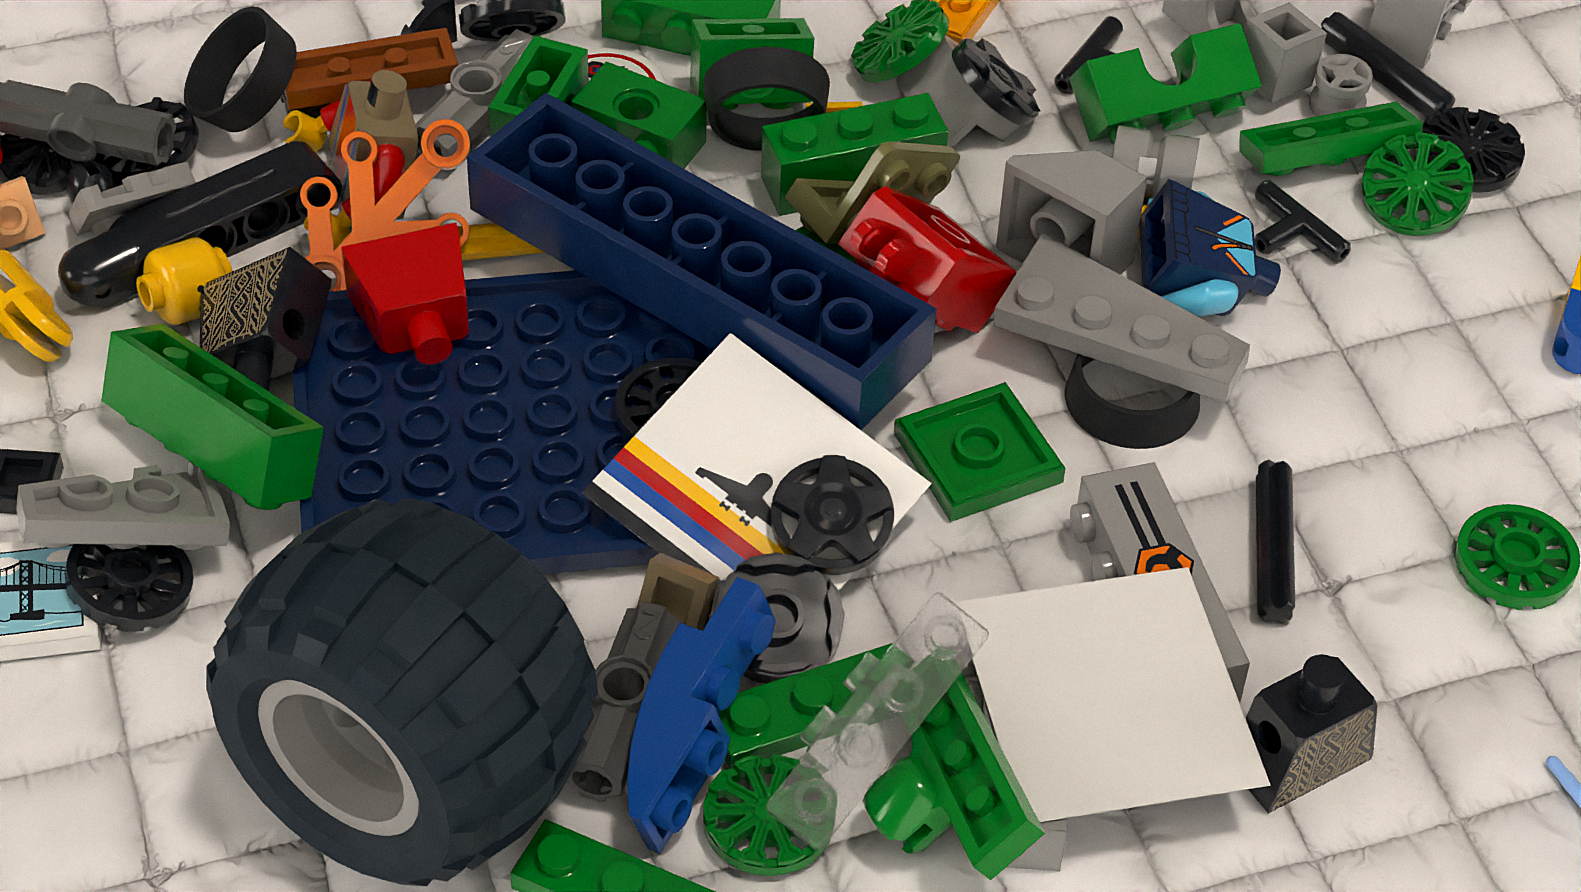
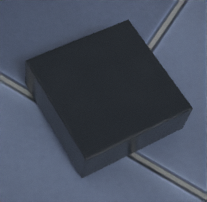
M0 449V513L17 514L18 485L60 479L64 469L61 454L57 452Z

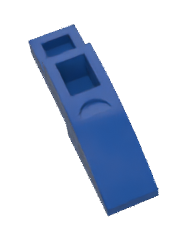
M739 577L735 579L703 631L679 622L654 669L637 715L630 748L627 780L629 816L648 849L659 854L663 851L672 834L679 832L687 823L692 811L693 801L708 776L714 775L724 763L731 739L718 714L721 710L728 708L734 701L739 689L740 679L755 655L761 654L767 648L773 635L776 620L761 586Z

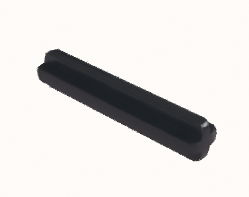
M1334 12L1329 18L1326 17L1322 21L1321 29L1327 33L1325 38L1326 44L1340 54L1352 55L1366 62L1372 69L1373 78L1425 117L1428 118L1437 111L1440 114L1446 113L1447 109L1453 107L1456 99L1450 91L1344 14Z
M1268 459L1259 464L1258 474L1256 475L1257 614L1265 622L1275 620L1281 624L1291 620L1293 609L1295 608L1292 468L1287 462L1280 461L1274 463Z

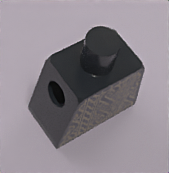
M288 247L207 282L201 290L200 348L269 391L270 380L299 369L309 361L332 279L293 248Z
M1323 654L1314 655L1306 660L1303 669L1262 689L1254 697L1245 719L1271 786L1248 790L1268 814L1372 759L1378 705L1374 696L1338 657Z

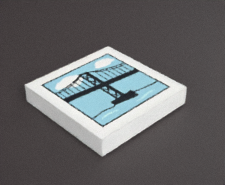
M23 540L0 542V662L101 649V625L83 615L79 605H74L67 595L64 573L68 554L74 544L63 548H48L37 543H23ZM84 554L85 557L97 560L93 555ZM78 575L81 579L90 578L87 576ZM100 594L93 595V597L96 600H98L100 598Z

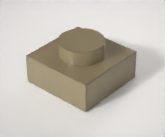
M659 553L649 560L637 607L643 602L664 606L673 617L681 620L683 624L703 631L707 624L720 577Z

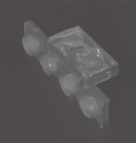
M934 593L894 644L878 659L870 652H867L842 682L852 692L838 710L834 712L827 705H824L799 737L809 746L798 758L799 763L765 805L767 812L812 849L819 850L823 848L989 637L988 630L943 593Z

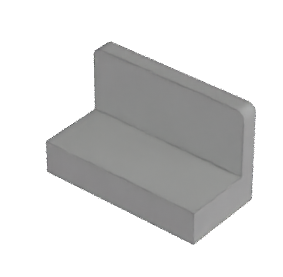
M945 35L939 46L925 60L897 77L896 82L905 97L929 93L948 129L947 146L953 148L976 125L1003 142L1020 127L993 110L964 80L952 58V50L959 43Z

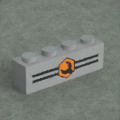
M1152 462L1082 476L1077 504L1072 505L1070 508V521L1076 540L1079 543L1086 542L1091 553L1094 580L1188 567L1240 703L1250 666L1249 659L1156 463Z

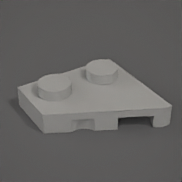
M183 162L156 171L126 177L122 180V185L103 192L100 191L98 185L90 186L79 190L68 216L77 236L92 230L95 236L108 232L110 226L117 218L125 213L192 185L196 181L188 162Z

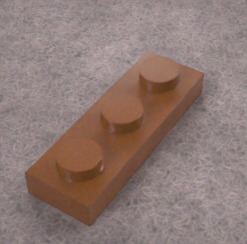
M447 28L297 52L294 71L284 94L289 110L333 103L341 99L345 84L351 81L371 80L372 75L379 70H390L403 76L407 82L406 90L429 88L451 83V73L458 66V61Z

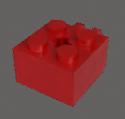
M884 186L872 193L838 242L842 248L856 259L854 261L855 264L937 308L935 324L949 332L955 326L979 333L995 311L997 303L1017 273L939 207L888 186Z

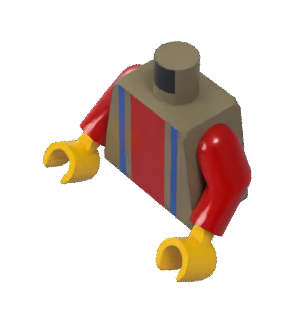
M379 70L372 75L371 80L351 81L345 84L341 99L323 107L320 111L321 116L316 119L298 110H294L283 120V127L296 132L293 136L287 138L285 143L302 141L310 145L315 152L323 146L327 132H330L328 145L335 175L342 184L341 204L343 210L337 216L331 213L335 250L342 243L343 239L349 235L350 226L352 225L348 164L341 154V144L344 138L352 132L363 131L370 134L378 145V158L373 164L375 205L415 161L418 133L406 91L407 82L403 76L394 71ZM362 139L355 140L350 144L348 154L354 161H364L371 154V145ZM405 210L397 219L404 218ZM308 216L304 221V228L308 230Z

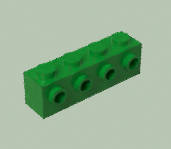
M165 324L111 332L101 398L103 403L124 416L129 424L143 429L161 441L167 450L180 454L202 469L205 476L221 482L243 497L244 502L251 507L262 510H275L284 503L311 498L324 428L322 425Z

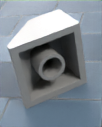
M1098 150L1013 155L1006 161L996 249L1023 263L1040 235L1044 233L1121 275L1133 263L1147 176Z

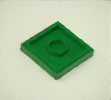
M1006 382L895 419V437L919 474L932 483L929 489L951 522L1064 482L1065 466Z

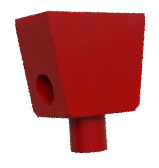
M457 223L341 246L348 297L380 350L388 354H394L413 349L417 360L428 365L437 364L447 359L453 350L451 341L462 339L469 333L466 288Z

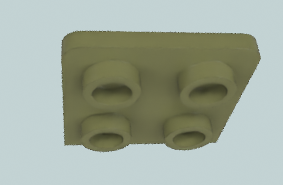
M885 142L875 150L856 181L796 178L785 198L801 215L800 222L807 230L821 237L826 244H838L872 193L884 186L930 204L935 196L941 193L949 184L952 176L951 172L958 164L960 155L951 146Z

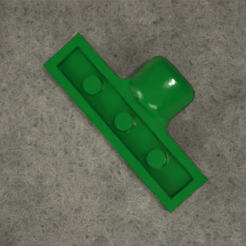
M938 646L888 690L912 739L913 750L909 756L899 758L868 786L863 803L873 823L883 836L888 840L896 839L903 841L901 849L907 854L924 851L953 826L972 866L989 880H992L1039 840L1045 832L955 659Z

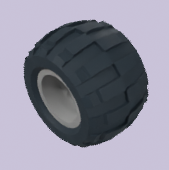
M405 497L397 504L378 499L358 509L354 507L299 534L246 585L224 621L226 628L217 640V644L213 647L215 658L206 666V690L217 731L231 760L259 799L290 830L310 846L337 863L367 876L411 886L427 887L433 879L448 882L466 867L473 870L522 837L559 796L587 742L583 735L594 719L590 703L598 695L595 668L585 647V639L565 602L546 577L512 545L474 520L442 508L432 502Z

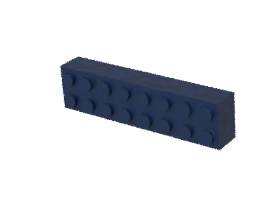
M544 93L466 156L470 209L712 350H715L731 333L860 430L932 361L937 308L548 93Z

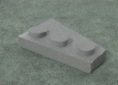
M188 461L187 472L161 475L162 470L157 465L134 468L131 480L110 483L106 479L92 474L18 485L16 511L23 543H37L48 548H63L70 544H106L117 549H131L138 545H173L184 550H197L204 546H227L231 523L217 481L205 476L203 470Z

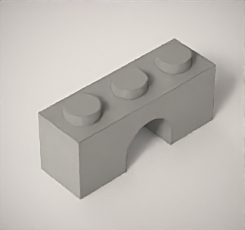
M1164 0L1162 12L1189 35L1241 23L1262 87L1257 92L1268 102L1274 103L1312 86L1327 33L1290 2L1255 16L1248 0Z

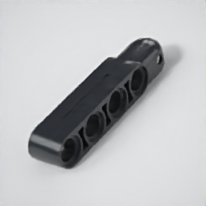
M302 141L286 143L120 216L110 226L108 232L75 245L63 254L58 266L60 285L63 292L70 299L78 303L93 307H108L138 293L137 278L143 275L145 258L152 250L199 237L208 242L212 248L216 246L221 248L228 258L304 224L308 214L307 209L301 202L300 191L308 179L317 176L329 179L337 189L338 200L342 191L341 181L310 145ZM322 184L314 185L308 192L309 203L315 207L326 205L330 200V189ZM109 285L103 295H95L97 288Z

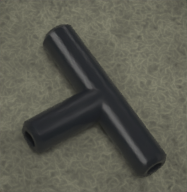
M1113 16L1106 17L1056 75L1054 82L1060 91L1064 93L1073 91L1069 78L1086 61L1116 54L1107 49L1123 31V25L1119 19Z
M1271 180L1263 181L1258 185L1255 190V198L1281 218L1278 222L1255 235V246L1258 251L1268 255L1302 235L1335 262L1342 261L1348 256L1351 250V243Z

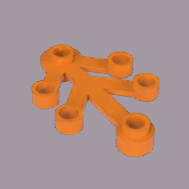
M440 119L431 123L425 129L421 138L422 154L376 205L373 164L378 158V145L370 134L363 131L352 132L344 138L341 144V154L348 164L352 232L336 250L334 249L330 211L334 209L338 201L337 189L329 179L320 176L312 177L303 184L300 191V199L307 209L310 254L305 259L319 270H329L334 273L336 285L332 291L346 290L341 246L437 227L448 220H455L462 225L463 235L460 238V245L463 247L466 244L470 235L469 225L465 218L457 213H445L435 220L395 222L441 169H455L465 162L466 156L470 152V139L467 131L461 124L450 119ZM442 135H450L458 143L457 151L450 157H442L434 149L435 141ZM358 139L365 140L371 145L370 156L361 162L352 160L348 154L350 144ZM322 184L330 189V200L322 207H315L308 201V192L314 185Z

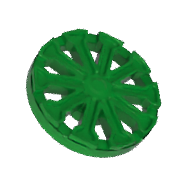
M912 0L909 7H905L904 4L899 5L885 14L887 19L882 23L876 20L862 34L864 40L856 42L851 54L854 68L865 81L883 82L896 78L920 64L939 46L948 31L949 18L937 1Z
M1416 132L1415 135L1405 136V134L1398 135L1385 142L1378 150H1375L1366 162L1362 177L1363 200L1372 217L1381 225L1394 232L1411 236L1438 233L1456 223L1469 207L1474 182L1470 163H1468L1457 145L1450 141L1446 142L1439 139L1438 135ZM1418 148L1415 162L1412 160L1407 149ZM1431 150L1440 153L1434 160L1428 163ZM1394 155L1399 165L1385 159ZM1450 164H1455L1458 168L1457 170L1443 171ZM1379 173L1388 178L1375 180L1372 177L1374 174ZM1461 185L1463 190L1457 192L1446 186ZM1393 193L1384 201H1376L1375 199L1377 195ZM1439 200L1451 205L1452 210L1450 212L1442 210L1437 201ZM1402 206L1406 209L1405 214L1400 216L1399 219L1392 216V213ZM1426 210L1430 217L1429 221L1420 222V219L1417 217L1418 211Z
M1515 504L1486 507L1470 516L1460 530L1454 555L1459 574L1463 573L1467 579L1466 583L1475 593L1484 598L1488 596L1497 600V605L1516 610H1522L1523 606L1542 609L1556 603L1559 598L1564 597L1573 587L1580 567V553L1577 543L1560 522L1542 511ZM1509 520V524L1512 527L1505 528L1501 521ZM1534 525L1541 529V531L1537 534L1530 529ZM1478 528L1487 531L1490 536L1478 531ZM1550 545H1551V546H1558V545H1560V547H1561L1562 549H1546V548H1547L1548 546H1550ZM1468 547H1473L1479 551H1471ZM1555 567H1562L1563 569H1565V571H1561ZM1478 568H1488V569L1485 570L1484 572H1481ZM1505 577V578H1506V585H1505V586H1502V585H1500V584L1497 583L1498 581H1500L1501 579H1503V578ZM1520 581L1523 583L1527 591L1519 590ZM1543 582H1545V583H1547V584H1549V585H1551V586H1550V587H1546Z
M772 754V758H761L760 755L747 756L734 762V766L725 770L723 768L709 784L703 803V828L712 849L726 863L751 874L764 876L784 875L808 866L824 852L834 830L835 807L827 784L816 770L811 767L807 769L799 764V760L776 754ZM761 774H773L769 787L766 786ZM788 778L798 781L784 791ZM745 779L750 790L736 782ZM811 795H814L818 800L802 802ZM724 797L733 803H718V800ZM818 820L822 825L814 827L805 821ZM736 822L726 829L716 827L719 823ZM793 836L806 843L807 847L801 850L799 847L793 846L790 840ZM745 838L751 842L750 846L742 849V851L734 847V845ZM765 847H776L778 852L777 858L766 859Z

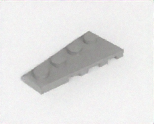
M1044 233L1040 235L997 303L994 312V326L1222 402H1227L1248 363L1250 344Z

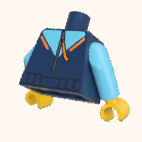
M1170 179L1165 182L1154 198L1149 199L1148 205L1142 206L1137 239L1140 238L1142 287L1198 317L1228 315L1235 309L1248 291L1267 297L1275 290L1281 273L1280 264L1256 255L1254 226L1248 217L1214 201L1204 192L1194 191Z

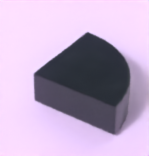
M423 0L421 4L424 8L415 17L410 27L405 24L401 31V35L447 28L451 43L456 42L455 0Z

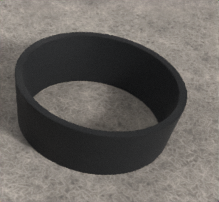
M255 6L246 7L233 13L210 34L193 60L184 87L185 107L192 116L228 132H241L252 127L274 107L291 79L297 56L294 39L262 8ZM265 42L261 56L250 77L241 89L223 104L227 86L238 66L253 49Z
M756 47L740 50L715 62L708 69L703 79V91L712 130L725 142L740 148L762 151L763 126L824 114L827 110L830 88L829 75L817 60L799 51L780 47ZM756 88L787 89L797 92L813 102L812 105L799 112L773 118L744 116L731 112L721 106L729 97Z
M1077 353L1066 382L1065 400L1067 408L1076 423L1093 437L1118 447L1149 449L1164 446L1178 440L1195 424L1200 411V394L1188 391L1180 400L1172 405L1155 410H1132L1119 407L1104 400L1090 388L1084 378L1082 368L1095 359Z

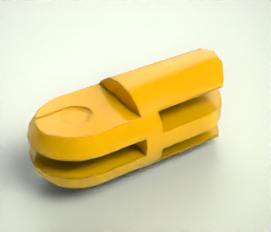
M0 249V268L13 281L12 283L0 274V333L6 339L15 340L34 356L46 362H54L62 357V354L48 337L65 347H70L73 340V331L54 311L52 297L8 250Z

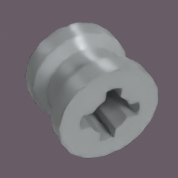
M1333 54L1326 56L1319 61L1316 68V85L1313 87L1309 99L1310 110L1315 116L1366 107L1367 100L1365 94L1369 91L1372 83V69L1366 62L1352 55Z

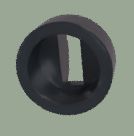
M88 160L85 167L82 164H75L66 178V189L71 205H73L81 189L98 185L100 191L103 192L116 187L114 178L106 166L97 161Z

